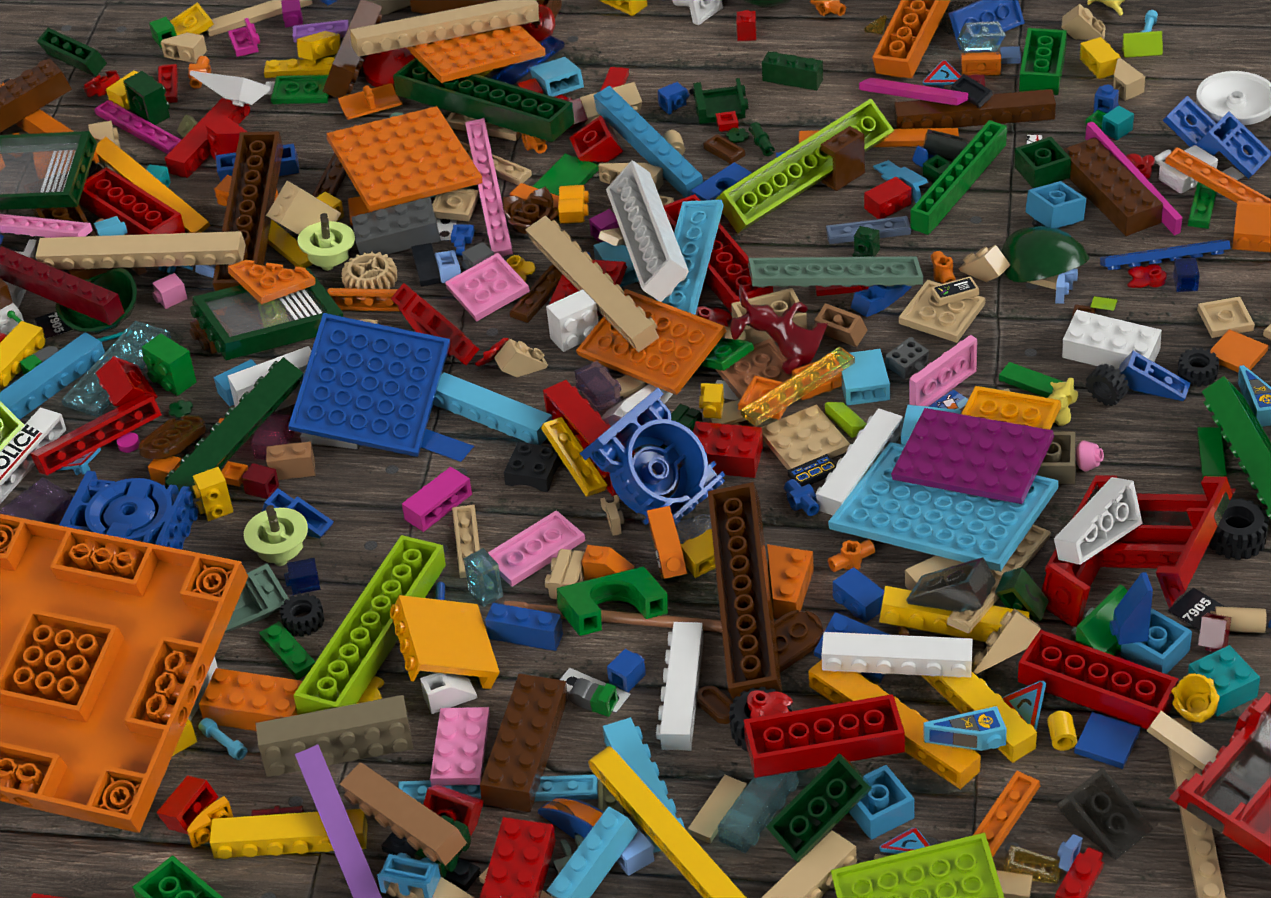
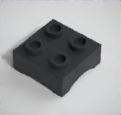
M518 442L504 470L505 485H527L540 491L548 492L557 468L560 467L562 460L553 447Z

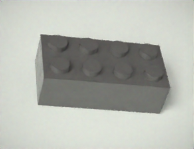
M430 197L351 217L360 255H363L364 252L370 254L372 251L374 254L381 252L382 255L411 249V246L441 241Z

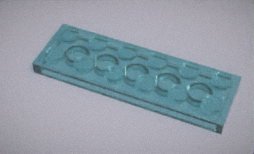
M134 321L61 399L63 406L99 417L111 402L107 391L100 386L96 372L113 356L136 364L142 370L146 366L143 360L142 346L159 334H163L170 339V331Z

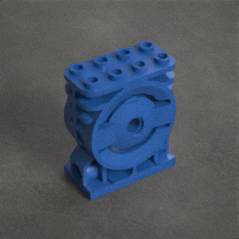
M659 388L655 389L580 452V455L585 460L590 457L601 471L610 472L615 492L624 504L634 510L636 514L640 513L646 516L642 521L645 525L649 523L647 510L670 506L676 525L683 516L689 514L698 503H701L708 497V491L715 490L725 482L723 479L725 473L722 471L717 475L712 469L716 463L712 461L708 464L707 453L698 437L686 426L671 420V411L660 400V397L664 394ZM662 444L667 446L664 450L659 448ZM640 446H649L640 449L632 457V451ZM681 463L682 467L678 470L677 464ZM677 484L675 492L669 498L663 497L672 491Z
M87 471L59 526L182 550L185 538L190 534L192 523L198 517V509L194 504V493L188 486H183L179 492L176 485H169L166 489L165 485L144 478H130L117 482L98 480L95 471Z

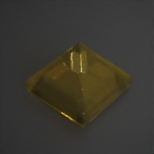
M883 15L872 21L864 28V31L882 34L887 16Z

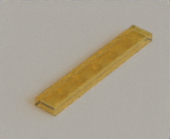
M838 347L742 408L741 416L754 426H758L854 364L855 357L843 348Z

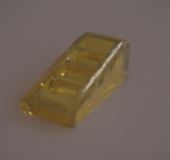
M1010 845L1005 856L1003 871L1033 875L1032 881L1057 884L1060 868H1058L1060 860ZM1046 867H1051L1050 873L1046 872Z

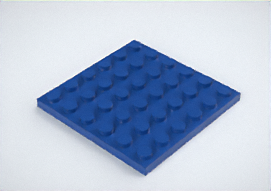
M323 313L289 422V430L418 457L450 346V339Z

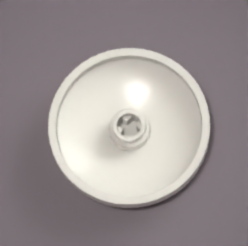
M1220 72L1209 76L1200 83L1196 94V104L1212 120L1217 122L1230 111L1243 125L1259 123L1271 116V82L1249 72Z

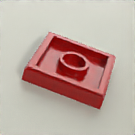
M1055 563L1048 565L1042 587V592L1049 600L1046 609L1073 628L1077 627L1082 621L1091 587Z

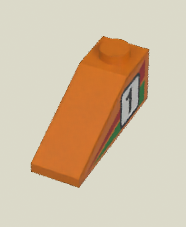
M670 506L647 510L661 579L687 574Z

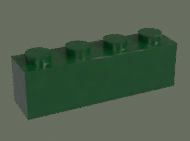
M47 28L37 40L48 55L94 77L107 64L96 49L51 28Z

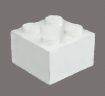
M580 290L546 306L550 339L563 352L581 344L598 323L596 302L584 290Z

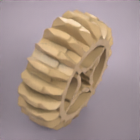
M372 251L370 254L365 252L363 255L356 254V258H349V262L344 263L341 277L342 283L345 288L390 289L395 286L397 281V267L392 258H388L387 254L382 255L381 252L374 254Z

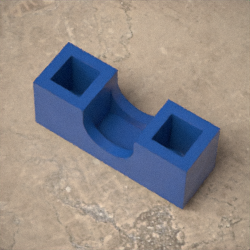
M734 162L692 189L691 195L695 194L700 201L715 200L723 191L750 175L751 172Z

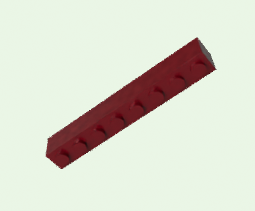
M0 247V278L3 281L108 325H112L125 313L117 293L5 247Z

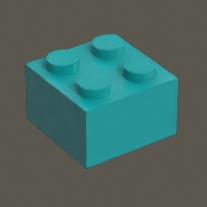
M1230 645L1190 663L1188 666V674H1201L1214 681V687L1220 696L1217 710L1214 713L1216 717L1258 697L1260 676Z

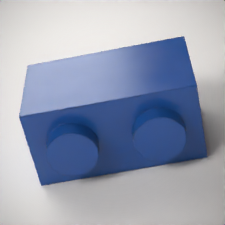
M851 568L833 581L834 600L846 607L853 616L867 623L880 614L884 590L856 568Z

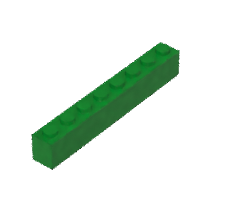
M989 120L912 207V230L929 235L1006 146V125Z

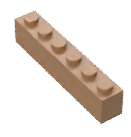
M361 762L340 783L346 792L343 796L352 805L359 804V808L370 817L373 814L383 827L386 828L389 825L397 837L400 839L406 837L407 842L414 849H423V853L433 862L438 860L446 866L467 843L455 826Z

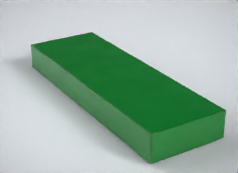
M1200 182L1197 183L1188 226L1209 229L1217 192Z
M1011 362L999 374V381L1045 398L1053 393V387L1050 382H1064Z
M1197 427L1202 480L1204 476L1226 477L1221 427Z

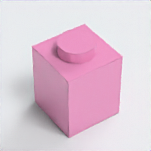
M175 273L153 282V297L165 309L187 299L184 283Z

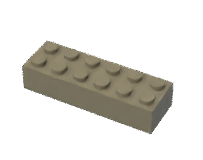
M404 695L256 723L258 746L267 777L301 771L295 754L319 745L327 766L414 749Z

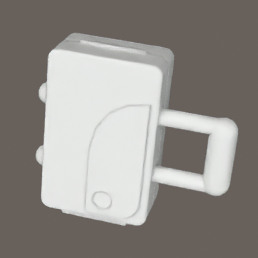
M1194 145L1184 150L1217 169L1218 159L1200 147ZM1168 149L1156 155L1154 159L1155 164L1160 166L1158 179L1179 193H1184L1197 185L1198 181L1163 162L1172 152Z

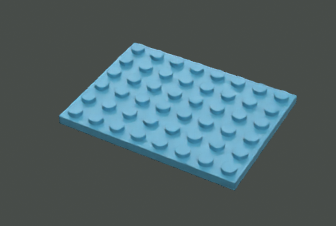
M890 442L828 523L831 530L1001 572L1059 488L1058 480L1036 475L1023 504L892 480L891 473L905 445Z

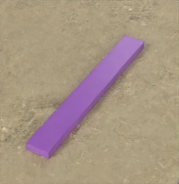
M319 745L296 753V759L353 898H382Z

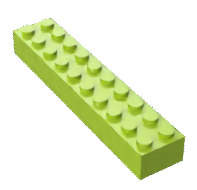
M872 99L867 100L723 191L715 200H722L724 204L722 212L737 234L833 173V157L821 151V144L849 126L864 134L865 152L885 140L894 129Z
M403 535L400 536L294 693L297 715L357 704L398 640V636L395 634L394 621L390 617L392 605L396 603L399 595L426 597L446 566L443 545Z

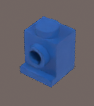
M678 82L658 89L659 106L668 115L672 114L673 110L687 105L686 99L689 98V92Z
M1112 85L1099 86L1094 98V112L1100 110L1108 113L1119 106V90L1114 89Z

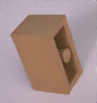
M826 303L814 320L815 323H828L824 332L825 336L855 347L859 345L868 331L861 316Z
M311 442L267 446V467L276 469L278 480L315 476V458Z

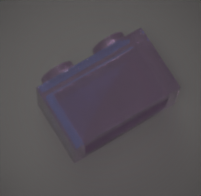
M598 361L575 370L576 387L597 411L621 401L620 392L622 389L618 380H614L610 376L606 367L603 368Z

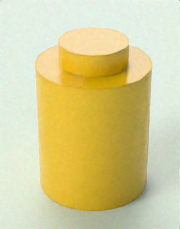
M1056 711L1051 714L1047 719L1052 746L1060 751L1072 749L1077 744L1072 715L1065 711Z

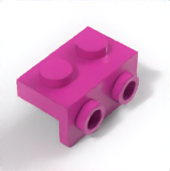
M244 18L246 27L228 31L229 39L237 57L258 52L257 44H260L259 35L256 33L254 23L251 24L248 18Z

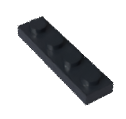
M393 832L381 845L382 851L387 854L397 855L398 853H405L412 859H415L414 855L418 851L407 842L406 837L400 839ZM458 857L455 869L451 872L448 871L444 879L467 892L481 874L480 867Z

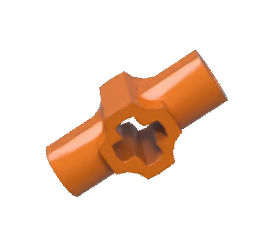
M810 0V3L816 6V9L822 16H826L830 12L842 16L846 11V6L840 3V0Z
M199 56L196 64H189L188 76L190 86L194 89L201 88L202 82L191 76L190 71L211 73L210 60L206 56Z
M521 133L522 142L527 151L534 149L537 153L541 154L547 150L546 140Z
M941 251L932 253L931 261L934 265L933 277L935 281L942 284L955 281L952 258L945 256Z
M869 539L861 543L858 541H845L842 543L841 552L828 558V565L833 572L843 568L850 570L853 567L858 570L861 568L862 559L875 553V547Z

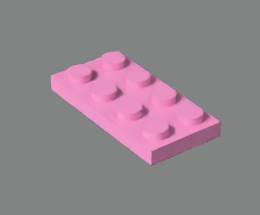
M972 335L968 336L949 351L944 352L935 361L930 362L921 371L913 374L909 378V405L928 407L974 374L977 365V338Z
M556 510L483 555L484 562L513 587L551 563L553 557L557 558L560 549L572 550L585 541V534Z
M489 707L440 708L430 775L431 786L480 785L490 718Z

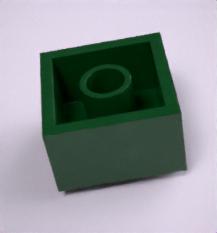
M143 71L123 80L132 113L154 125L170 118L168 110L170 106L165 97L166 90L161 83L159 84L152 76L147 75Z
M1047 137L1015 148V169L1034 189L1070 178L1071 158L1052 137Z

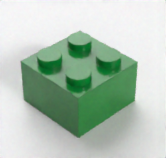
M159 334L142 346L143 360L148 369L147 375L152 382L158 383L166 391H170L177 396L197 383L189 350L163 334Z

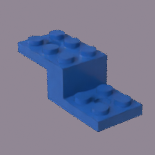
M1188 96L1163 119L1189 147L1196 145L1212 156L1220 151L1248 179L1271 156V151L1230 111L1215 123ZM1186 119L1190 120L1193 125L1189 124Z

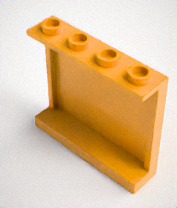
M398 596L396 603L391 607L390 617L394 621L395 634L398 636L400 651L403 653L405 660V669L408 671L411 681H415L419 671L476 676L479 677L482 688H492L500 671L478 604Z

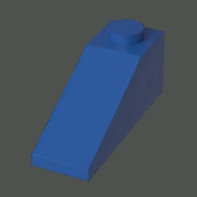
M1134 350L1119 366L1120 374L1125 375L1124 379L1128 380L1129 388L1134 391L1184 401L1190 386L1188 381Z
M1147 572L1139 575L1114 609L1113 621H1110V631L1112 636L1116 635L1119 645L1148 641L1153 589Z

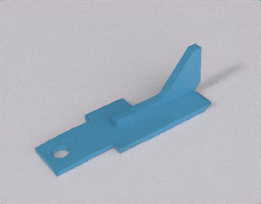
M889 160L873 166L875 170L883 174L881 178L886 181L898 177L910 186L915 203L919 201L921 191L918 186L928 183L926 178L906 167L900 168Z

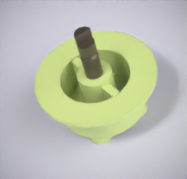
M322 213L320 215L321 222L309 225L300 232L298 245L303 252L307 253L308 260L312 264L321 267L323 270H331L334 266L349 259L348 250L354 245L355 234L349 226L340 222L329 221L327 213Z
M269 505L265 511L255 515L247 523L244 529V540L246 545L256 552L262 560L274 563L277 566H283L302 550V542L308 533V524L305 517L298 511L289 508H274L273 505Z

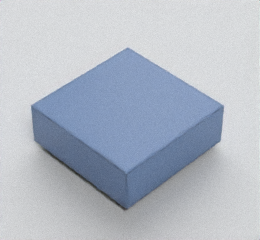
M1020 46L1000 47L1001 64L1021 63Z

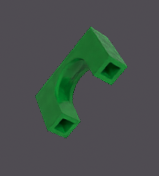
M644 566L557 588V607L579 636L602 631L601 609L597 605L606 601L628 602L634 605L645 619L668 614L667 592Z

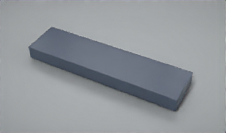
M907 216L826 226L829 244L853 242L854 235L860 226L879 230L880 238L911 234V227Z

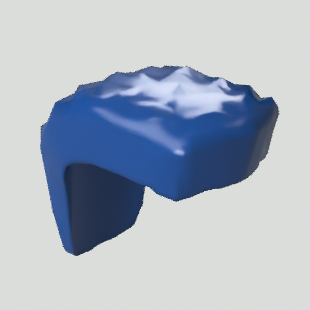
M917 146L912 159L916 165L923 168V163L934 157V155L928 154L927 150Z

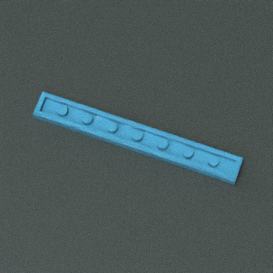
M595 775L542 776L538 791L535 794V801H551L556 797L575 800L598 799L599 779ZM430 780L398 782L399 789L421 804L424 803L427 788L432 787ZM443 785V787L481 799L480 785Z

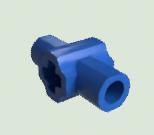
M795 479L785 483L784 490L787 492V500L793 511L802 508L808 516L816 515L819 512L820 506L810 484L802 487Z

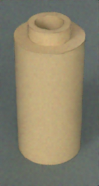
M1215 606V611H1210L1212 614L1232 617L1230 632L1265 633L1266 609Z

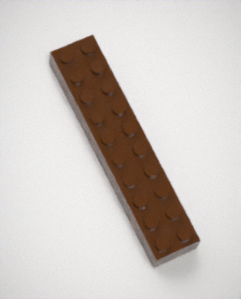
M279 131L240 132L222 232H242L246 245L243 261L252 260L256 265H264L271 225V218L266 215L275 201L283 154V144ZM229 264L215 266L212 282L215 291L240 285L228 273Z
M754 482L708 491L728 690L732 699L736 696L740 697L741 692H748L750 688L760 689V687H765L767 690L772 688L782 693L760 499Z

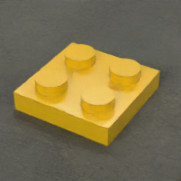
M198 2L170 20L177 36L184 33L200 35L214 25Z

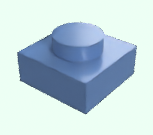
M1073 834L1067 842L1063 841L1058 850V856L1061 857L1058 868L1069 871L1080 852L1082 837Z

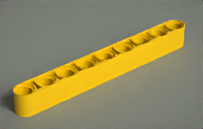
M611 746L606 747L588 760V765L594 775L703 898H746Z

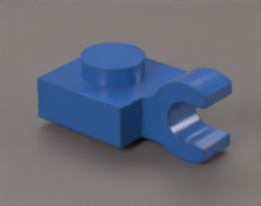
M453 225L450 237L451 243H454V247H456V255H462V252L465 251V244L472 243L475 232L474 225Z

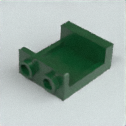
M736 78L735 86L702 90L701 82L693 83L699 124L716 122V113L735 111L737 119L746 118L745 110H749L748 99L743 97L746 96L745 85H741L740 78Z

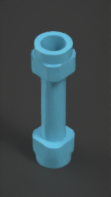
M1149 10L1146 13L1145 27L1141 32H1151L1158 17V13L1155 10Z
M204 718L201 720L198 728L206 737L212 736L227 748L228 754L234 759L241 760L246 756L247 748L239 740L233 741L218 729L217 723L212 719Z

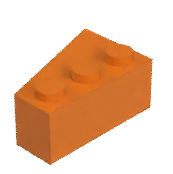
M767 544L773 615L775 619H778L790 611H801L814 571L813 551Z

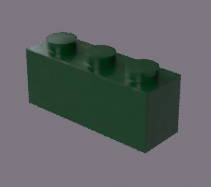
M768 51L762 61V81L817 91L823 81V61Z

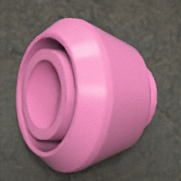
M1081 441L1077 445L1076 462L1078 467L1084 472L1098 467L1100 462L1103 461V450L1097 444Z

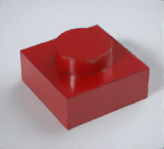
M735 111L716 113L719 131H730L732 128L739 129Z

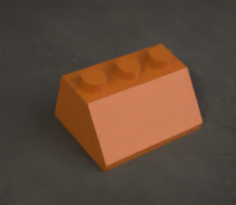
M1237 200L1232 249L1271 253V203Z

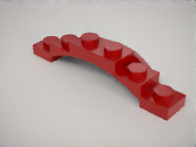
M405 283L392 296L391 300L398 305V309L415 332L450 339L447 357L454 355L467 366L479 351V348L461 330Z

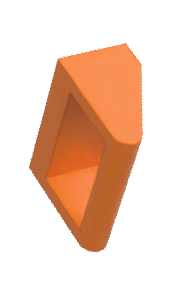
M1000 52L961 53L962 75H1001Z

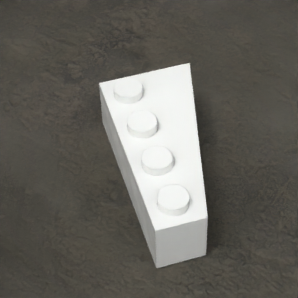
M1110 478L1054 538L1058 560L1082 564L1142 524L1134 481Z

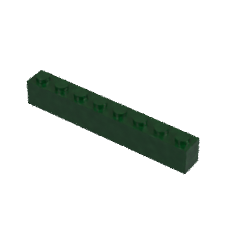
M284 357L279 362L275 361L269 367L268 374L265 377H259L254 384V388L241 396L240 403L235 408L231 407L226 412L225 419L221 423L217 422L211 428V434L206 439L202 438L195 446V451L191 455L186 454L180 462L181 465L177 470L173 469L165 477V488L167 489L169 485H176L180 492L183 486H188L193 492L192 486L195 485L194 475L216 467L221 469L302 383L304 373Z

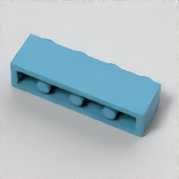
M608 806L547 889V892L553 898H590L638 832L629 818Z

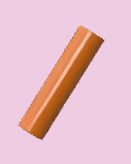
M329 288L327 291L341 310L400 311L398 305L391 300L398 289Z

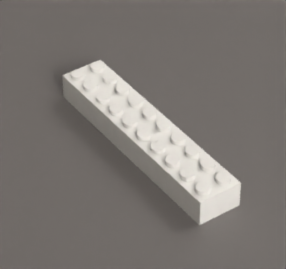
M631 160L608 186L606 191L642 290L662 302L672 294L673 289L678 283L686 278L689 270L650 172Z

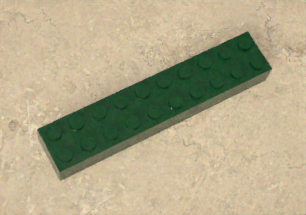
M416 57L393 75L395 91L398 96L434 107L437 106L452 113L477 120L484 118L487 123L553 142L575 123L572 102L477 74L441 83Z

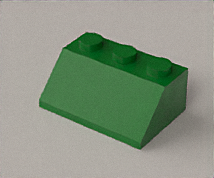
M1120 584L1076 627L1077 643L1113 656H1117L1121 652V645L1118 644L1116 635L1112 636L1110 621H1113L1114 609L1128 592L1123 585Z

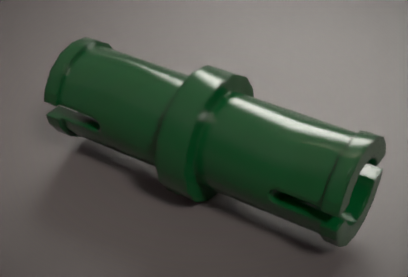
M758 122L750 124L748 129L754 137V143L760 147L764 156H771L775 148L769 141V135L763 131Z

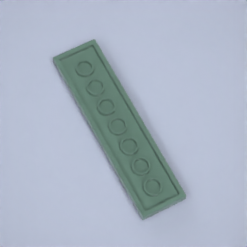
M917 256L748 258L752 286L761 288L767 286L809 287L816 285L822 287H830L831 285H842L844 287L852 285L867 287L873 285H923V274Z

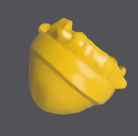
M1188 674L1171 691L1174 695L1172 702L1174 708L1188 721L1203 723L1210 719L1217 710L1220 696L1214 687V681L1204 675Z

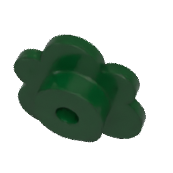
M732 128L726 136L730 142L739 143L749 138V133L744 128Z
M184 400L171 403L169 405V414L171 416L175 415L176 418L180 419L192 412L193 404L190 401L185 402Z

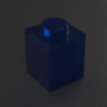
M1196 258L1174 259L1173 278L1176 292L1198 291L1200 274Z
M315 557L287 563L288 572L284 573L287 587L291 586L293 595L321 590Z

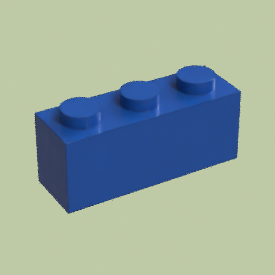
M492 603L485 619L487 634L491 640L556 651L563 635L561 614Z

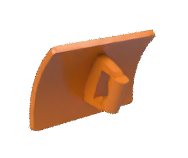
M392 84L372 89L366 85L361 92L338 98L341 109L348 120L402 105Z

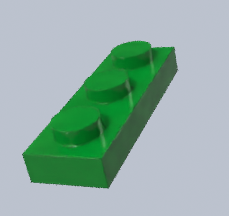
M280 622L259 632L260 639L296 680L309 673L315 664L314 659Z

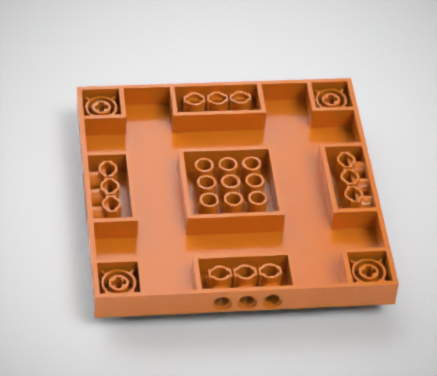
M0 514V801L140 833L248 579V574L242 562Z

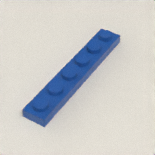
M1222 239L1100 257L1101 266L1108 267V270L1120 269V265L1128 264V267L1141 266V262L1149 261V264L1162 263V259L1170 258V261L1182 260V256L1190 255V258L1203 257V253L1211 252V255L1224 254V250L1231 248L1230 241Z

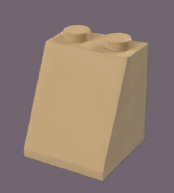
M286 181L266 216L299 235L307 226L321 222L320 215L322 213H327L329 221L334 222L337 221L341 213L291 182Z

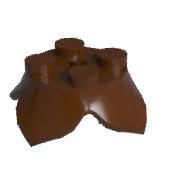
M546 187L533 191L525 201L517 196L503 197V211L509 219L508 222L512 224L513 230L516 232L528 234L526 229L546 215L552 221L558 214V208H553L552 194Z

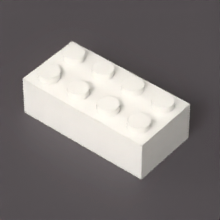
M1076 310L1063 338L1062 358L1095 366L1108 364L1109 367L1112 365L1117 370L1120 364L1134 350L1155 362L1161 348L1162 330Z
M304 347L228 375L235 407L240 403L241 396L254 388L257 379L261 376L265 377L269 372V367L275 361L279 362L283 357L305 374L311 354L310 347ZM301 384L275 411L296 403Z

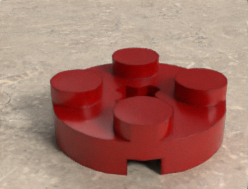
M538 4L540 21L538 28L532 25V22L520 24L537 42L550 37L555 28V18L552 10L542 4Z
M110 70L105 72L107 76L101 77L98 75L89 80L84 85L85 87H83L86 95L92 97L97 94L99 97L106 94V88L120 80L117 71Z

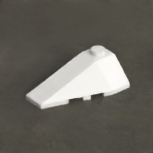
M190 71L191 76L225 99L233 101L232 104L244 107V104L253 105L270 91V86L246 78Z
M650 384L646 385L608 409L601 417L606 424H610V426L614 425L658 387ZM660 389L664 394L660 397V400L665 404L673 393Z

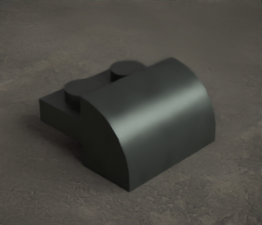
M928 129L923 148L930 155H939L943 158L955 160L966 147L967 138Z

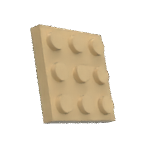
M927 280L899 316V324L957 343L984 307L985 298L977 295L939 306L931 294V287L941 284Z
M817 404L762 427L763 441L787 470L825 454H828L830 458L847 452L850 445Z

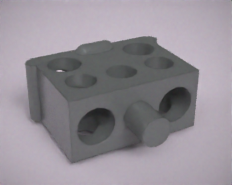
M909 337L886 354L885 368L906 379L915 371H921L925 368L924 365L928 362L929 350L917 343L913 337Z

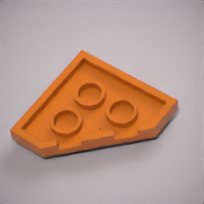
M244 260L228 266V273L260 304L268 303L315 285V277L303 267H295V270L283 268V265L266 263V266L256 265L252 260Z

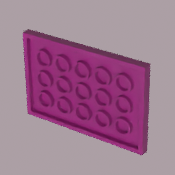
M924 408L891 473L892 480L1023 504L1051 445L1054 432L1049 429Z

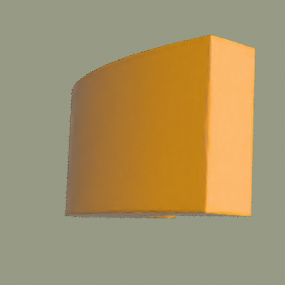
M225 796L203 810L188 827L187 832L193 848L210 840L212 819L233 817L230 803Z

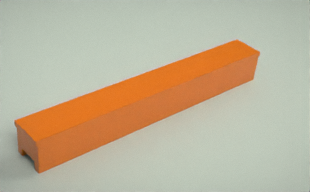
M40 109L16 123L18 127L29 134L74 132ZM95 150L92 161L98 163L100 161ZM68 151V153H67V156H66V159H67V160H68L70 151ZM73 151V154H72V157H71V160H70L71 163H72V161H73V158H74V155H75V152H76V151Z

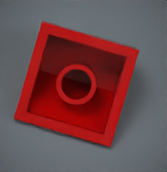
M225 115L206 125L208 133L206 137L211 146L210 154L213 159L216 160V155L237 152L240 132H247Z
M602 115L569 137L580 161L608 162L623 152L614 130Z
M113 356L96 372L100 386L107 391L110 402L116 407L144 393L154 396V399L158 397L140 367L136 364Z
M436 785L427 788L423 805L440 817L445 815L454 821L466 824L471 836L478 824L484 800Z

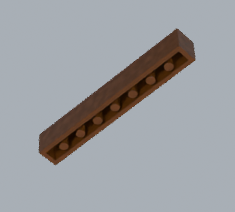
M1052 89L993 94L981 108L968 101L959 105L925 100L894 102L896 129L985 125L989 120L1000 124L1054 120L1056 102Z

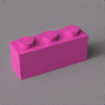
M449 467L402 503L404 519L422 532L426 531L448 514L453 507H457L472 495L470 478Z

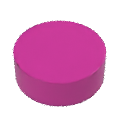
M129 432L117 439V445L121 452H133L139 447L140 441L136 433Z

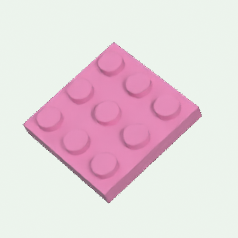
M499 253L445 282L447 289L476 322L530 292L526 282Z

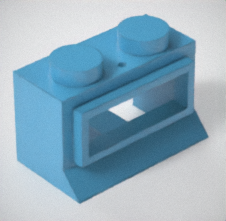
M405 853L389 854L381 873L377 874L381 892L386 893L390 883L393 882L398 884L400 893L405 896L410 894L412 887L422 888L424 898L433 897L441 878L438 864L429 858H423L422 860L412 859Z

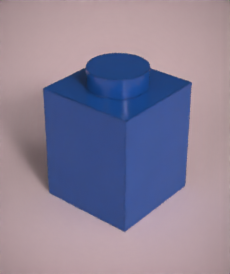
M624 649L607 666L609 683L623 691L629 692L646 675L644 659L639 654Z

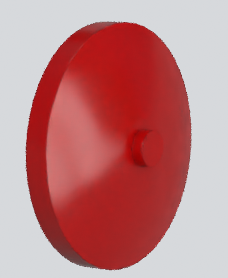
M406 47L369 54L363 63L364 76L367 82L374 87L392 84L395 89L393 75L413 60L415 56Z

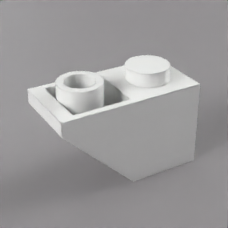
M434 673L420 678L423 696L431 714L440 712V708H451L477 698V694L467 677L457 674Z

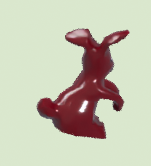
M742 284L739 285L741 306L747 312L741 317L732 319L730 326L732 338L734 340L738 339L746 325L757 331H766L778 344L782 355L787 359L782 365V370L787 375H792V370L810 364L820 345L828 323H815L813 329H805L793 322L794 314L797 311L801 313L807 312L808 308L805 304L801 302L793 303L789 309L778 316L773 308L767 304L751 305L748 302L745 288Z

